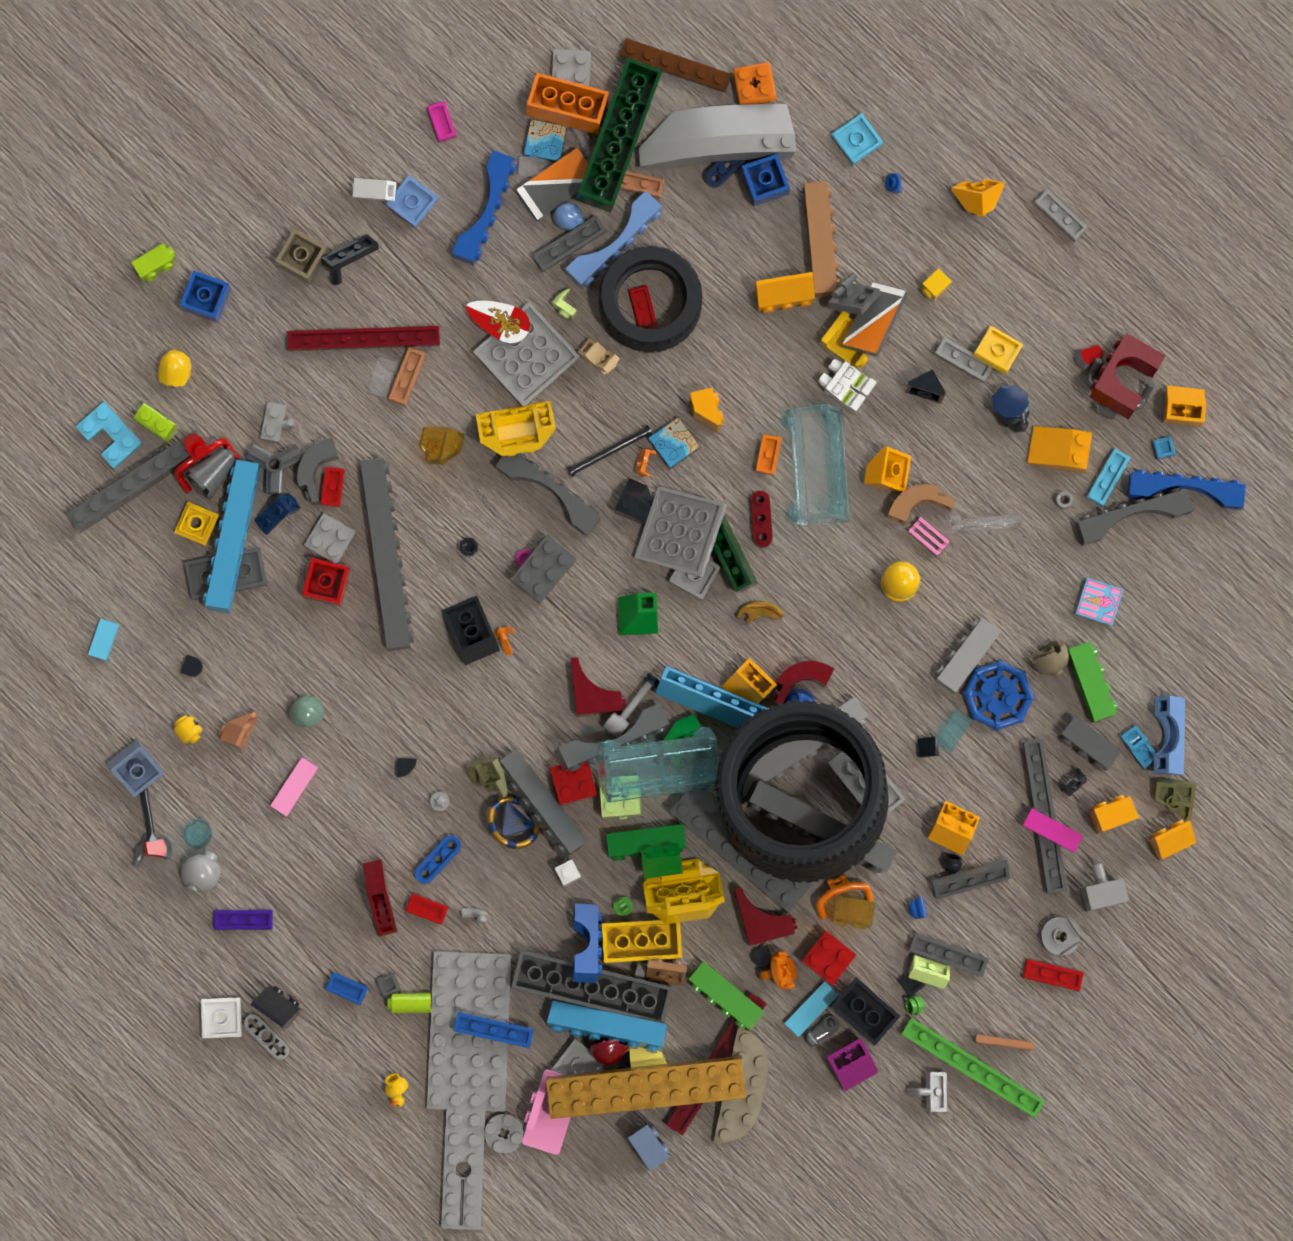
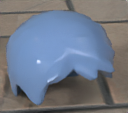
M562 203L553 213V222L564 230H573L585 222L580 208L573 203Z

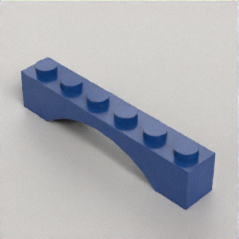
M493 150L486 167L490 180V197L487 207L478 222L458 237L452 252L453 258L473 266L476 261L480 260L483 252L480 249L482 244H486L488 241L489 233L487 232L489 227H493L496 216L494 214L496 209L500 210L503 202V199H501L503 192L506 193L509 188V176L514 175L517 167L513 157Z
M1134 470L1129 475L1127 498H1144L1146 500L1159 492L1181 488L1206 495L1221 508L1241 510L1244 507L1246 484H1241L1237 480H1230L1228 483L1222 482V479L1219 478L1203 480V477L1200 476L1184 478L1182 474H1172V476H1165L1163 472L1147 474L1145 470Z

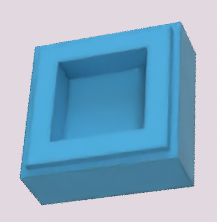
M1171 436L1152 441L1157 460L1176 455Z

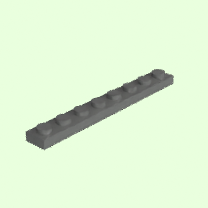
M1043 738L1023 741L1033 809L1056 821ZM1037 834L1047 894L1066 892L1067 887L1060 846Z

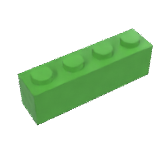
M1087 642L1068 649L1069 661L1091 722L1095 723L1116 715V710H1118L1117 704L1114 699L1111 700L1109 694L1111 688L1108 681H1104L1102 675L1104 674L1102 664H1098L1096 659L1098 653L1095 645Z
M704 961L689 978L693 989L698 993L703 991L707 994L705 999L713 1005L719 1004L722 1007L720 1011L728 1018L732 1015L737 1019L735 1024L743 1030L747 1028L751 1031L765 1014L760 1007Z

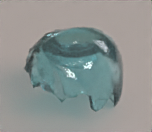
M200 817L194 819L193 823L188 824L184 829V840L189 847L194 849L205 848L212 839L210 825Z

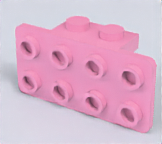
M545 1070L538 1092H533L530 1101L533 1104L532 1111H527L524 1120L527 1126L522 1143L557 1155L560 1153L571 1117L550 1119L546 1078L564 1074Z

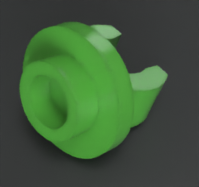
M619 897L615 900L613 908L619 916H627L631 913L633 904L629 898Z

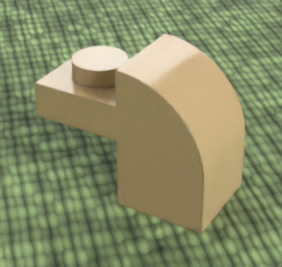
M590 338L577 352L587 363L604 375L612 371L620 360L616 354L607 351L597 341Z

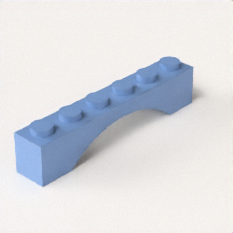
M645 191L632 203L629 222L618 239L599 252L578 256L565 269L566 274L581 289L584 286L588 287L595 280L594 276L598 272L600 274L603 273L608 267L607 264L620 256V251L625 246L628 248L633 244L636 235L643 234L648 228L647 225L651 221L655 222L661 216L662 206Z

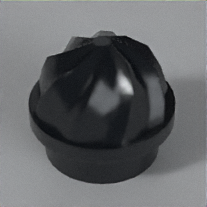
M947 854L946 859L943 860L945 870L951 874L959 872L963 864L961 862L962 858L955 854Z

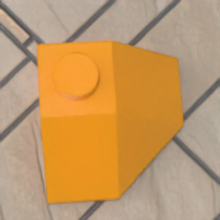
M984 179L982 182L972 184L971 181H963L953 186L952 192L967 212L974 213L976 216H985L988 212L994 210L1005 184L1004 182Z

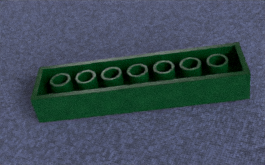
M627 57L575 200L611 213L663 70Z

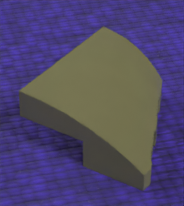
M498 758L474 759L464 767L473 784L481 786L489 792L496 790L501 798L507 796L506 780Z
M1158 777L1155 800L1162 805H1166L1172 812H1176L1184 817L1186 821L1190 820L1191 822L1196 783Z

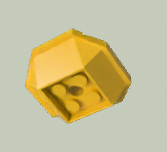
M696 858L681 861L683 874L646 879L643 883L647 913L654 914L666 924L710 918L719 904L725 902L720 873L704 865V862Z

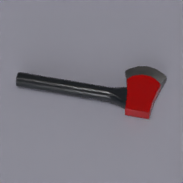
M1099 344L1087 349L1076 350L1075 361L1080 368L1086 370L1094 363L1096 358H1100L1103 361L1104 353Z
M148 788L140 793L147 831V840L143 844L145 856L169 859L172 847L166 837L160 840L156 838Z

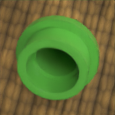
M911 996L905 1001V1008L910 1015H919L924 1011L925 1002L921 997Z

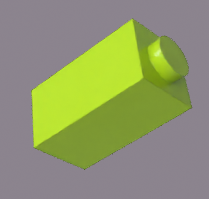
M163 243L131 263L142 281L150 282L160 272H167L173 268V265L176 264L173 258L176 255L171 247L167 248Z

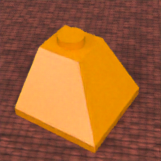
M884 446L868 463L864 484L877 489L904 492L907 487L911 456Z

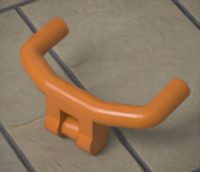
M842 874L838 878L826 880L829 890L817 900L816 908L819 918L825 919L827 915L824 904L835 895L853 889L864 890L867 902L874 901V897L869 884L864 882H848L846 875Z

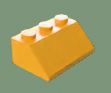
M812 272L756 281L754 291L758 312L763 311L764 314L772 313L774 309L780 308L783 311L790 310L793 306L798 305L800 307H809L815 301Z

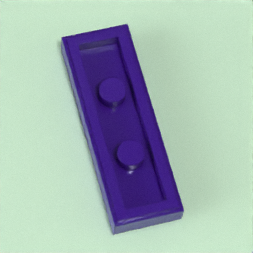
M214 910V930H273V910Z

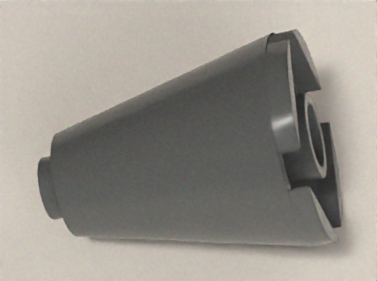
M221 448L186 469L182 474L185 479L187 477L191 479L189 484L203 497L207 495V499L211 500L234 465L235 454L229 448L226 450Z

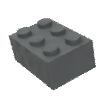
M547 535L510 581L540 605L575 563L577 558Z

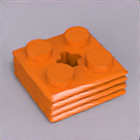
M769 62L733 69L739 105L776 101V91ZM753 81L759 83L757 85V88H754V86L751 85Z

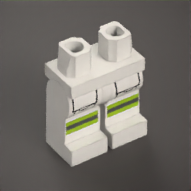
M834 359L828 368L836 373V375L832 379L824 373L818 380V383L825 388L824 392L830 395L852 414H855L877 382L859 372L846 361L843 364Z

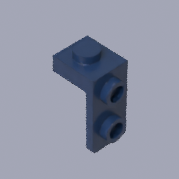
M290 494L280 496L255 519V523L267 535L286 516L296 513L301 507Z

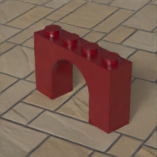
M1126 333L1123 339L1118 338L1114 345V348H1116L1115 352L1111 351L1105 360L1108 362L1107 366L1103 365L1097 375L1100 378L1099 380L1095 379L1090 386L1092 392L1089 397L1129 420L1142 396L1123 386L1116 377L1115 369L1120 366H1130L1153 378L1166 355Z

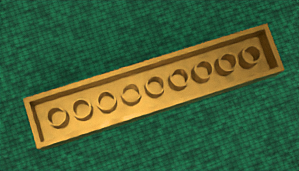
M742 1056L549 1076L546 1078L550 1119L746 1098Z

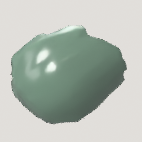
M305 694L298 697L290 708V721L295 726L313 727L323 719V703L313 695Z

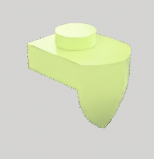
M569 288L558 294L551 304L559 310L558 313L563 318L573 320L577 315V310L564 301L571 290Z

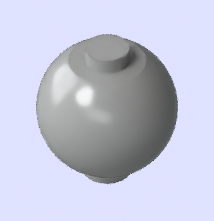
M204 850L202 855L195 854L184 862L181 869V878L189 892L194 894L197 892L203 893L216 886L220 878V868L216 862L217 855Z

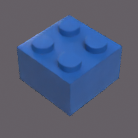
M778 154L742 166L741 174L753 206L789 195L790 187Z
M193 270L180 307L185 312L218 323L231 287L227 282Z

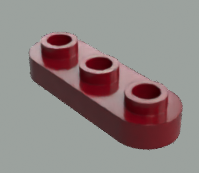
M756 491L751 497L753 541L757 547L766 548L772 543L773 539L770 497L765 491ZM762 497L764 499V502L759 503L757 501V498ZM759 516H764V517H765V521H764V522H760V521L758 520V517H759ZM762 534L766 535L767 539L764 541L760 539V535Z

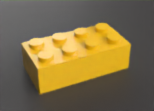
M662 920L602 924L604 964L653 959H682L680 922L666 924Z

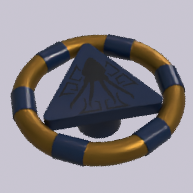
M516 796L499 798L490 806L487 814V826L491 835L501 845L511 849H522L533 844L539 835L540 827L534 822L532 823L512 805H520ZM504 804L500 835L494 822V815L500 806ZM533 829L527 839L521 842L504 838Z

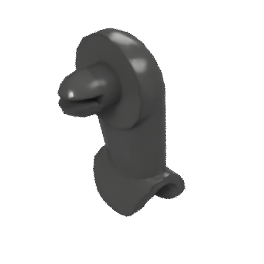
M828 1016L823 1019L812 1031L810 1030L804 1034L805 1042L810 1047H814L819 1044V1041L837 1032L840 1027L838 1018Z

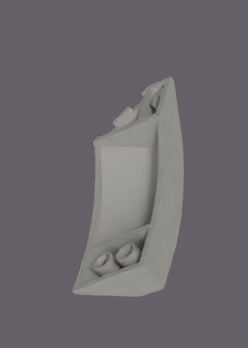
M740 104L693 108L672 112L638 149L639 167H677L716 161L763 159L778 154L779 159H791L796 153V144L787 104Z

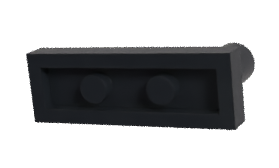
M366 234L322 256L321 263L330 270L331 283L333 285L341 284V268L378 250L379 245Z

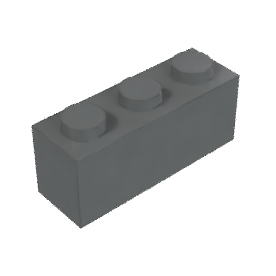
M1077 716L1071 719L1059 735L1065 745L1076 748L1078 750L1077 754L1084 759L1088 757L1093 761L1092 765L1100 771L1102 769L1108 770L1121 753L1119 748Z

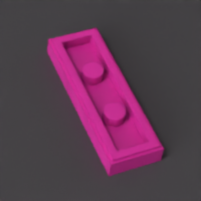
M1032 808L1022 825L1075 853L1084 836Z

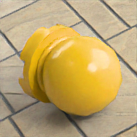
M895 562L886 568L881 577L880 586L888 599L893 602H904L912 598L920 587V575L918 570L910 563Z

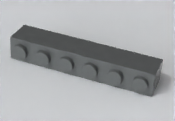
M517 749L499 761L509 791L515 794L522 808L527 810L532 821L540 827L544 837L552 843L558 855L565 859L587 842Z

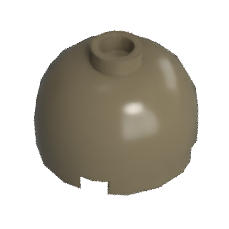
M1062 640L1061 644L1058 641H1053L1038 648L1039 653L1036 655L1032 653L1029 657L1034 668L1039 673L1045 675L1052 674L1053 676L1061 674L1069 661V653Z

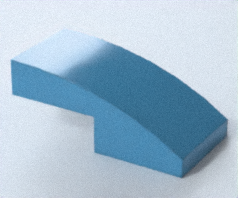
M1137 725L1121 735L1123 742L1143 770L1154 763V754L1156 752Z

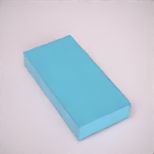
M100 618L88 653L89 656L104 661L108 660L119 624Z

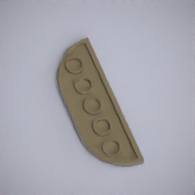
M738 1026L731 1057L742 1056L746 1098L721 1101L713 1138L715 1143L735 1141L752 1129L760 1113L768 1076L769 1061L763 1044L752 1032L747 1029L743 1030Z

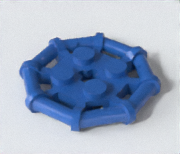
M1001 659L979 668L975 667L965 690L962 691L972 716L971 719L995 729V731L1017 723L1022 724L1032 700H1035V695L1032 694L1026 672L1003 662ZM997 670V676L988 679L984 676L985 673ZM1004 670L1016 677L1010 680L1008 677L1002 676V671ZM978 679L983 682L979 692L973 691ZM1019 680L1024 694H1018L1015 683ZM996 690H999L1004 695L1001 697V701L993 697L996 694ZM973 697L979 698L982 707L977 710ZM1018 699L1024 700L1019 712L1014 710ZM984 711L990 712L995 715V718L992 720L981 714ZM1010 712L1013 716L1000 721V715Z

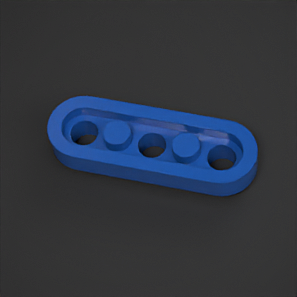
M455 836L445 837L415 871L416 879L422 884L432 882L459 853L461 849L460 840ZM450 842L455 843L454 849L448 848ZM438 856L442 858V862L439 864L435 863V858ZM423 871L429 872V876L427 878L422 877Z

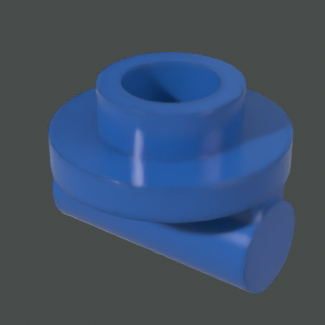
M891 173L887 176L885 187L889 192H902L899 173Z
M917 898L912 900L908 907L910 915L915 919L927 917L924 899Z

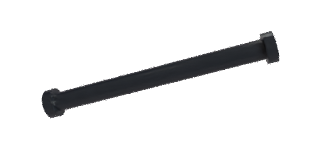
M646 425L643 430L573 467H567L570 475L574 477L581 470L646 436L650 437L653 433L650 427Z

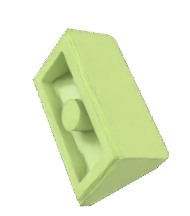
M914 955L909 978L944 989L950 980V966Z

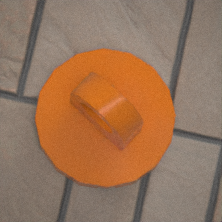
M776 952L771 958V970L759 973L760 980L774 978L775 983L781 990L786 991L794 988V980L797 979L794 961L791 957H787V952Z

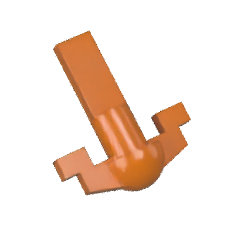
M510 626L500 627L494 633L496 641L499 637L507 657L513 654L506 636L507 632L510 635L515 632Z

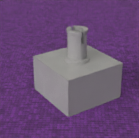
M1103 863L1091 866L1095 883L1092 886L1080 889L1086 912L1129 901L1124 878L1109 881L1106 879Z

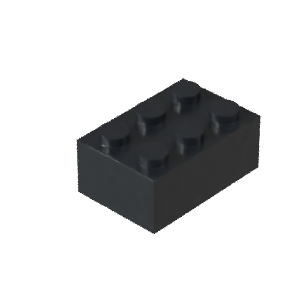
M857 977L851 981L830 1005V1008L872 1046H875L901 1017Z

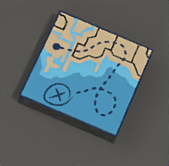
M530 119L523 156L550 162L558 161L562 157L568 127Z
M679 416L648 438L669 469H672L701 448Z

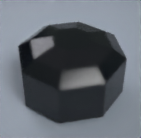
M465 538L460 542L461 553L464 556L473 557L478 552V543L473 538Z

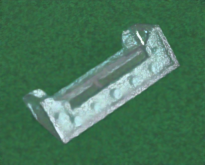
M821 404L785 410V426L792 430L796 505H793V508L790 510V517L793 523L806 525L850 522L842 409L830 404Z

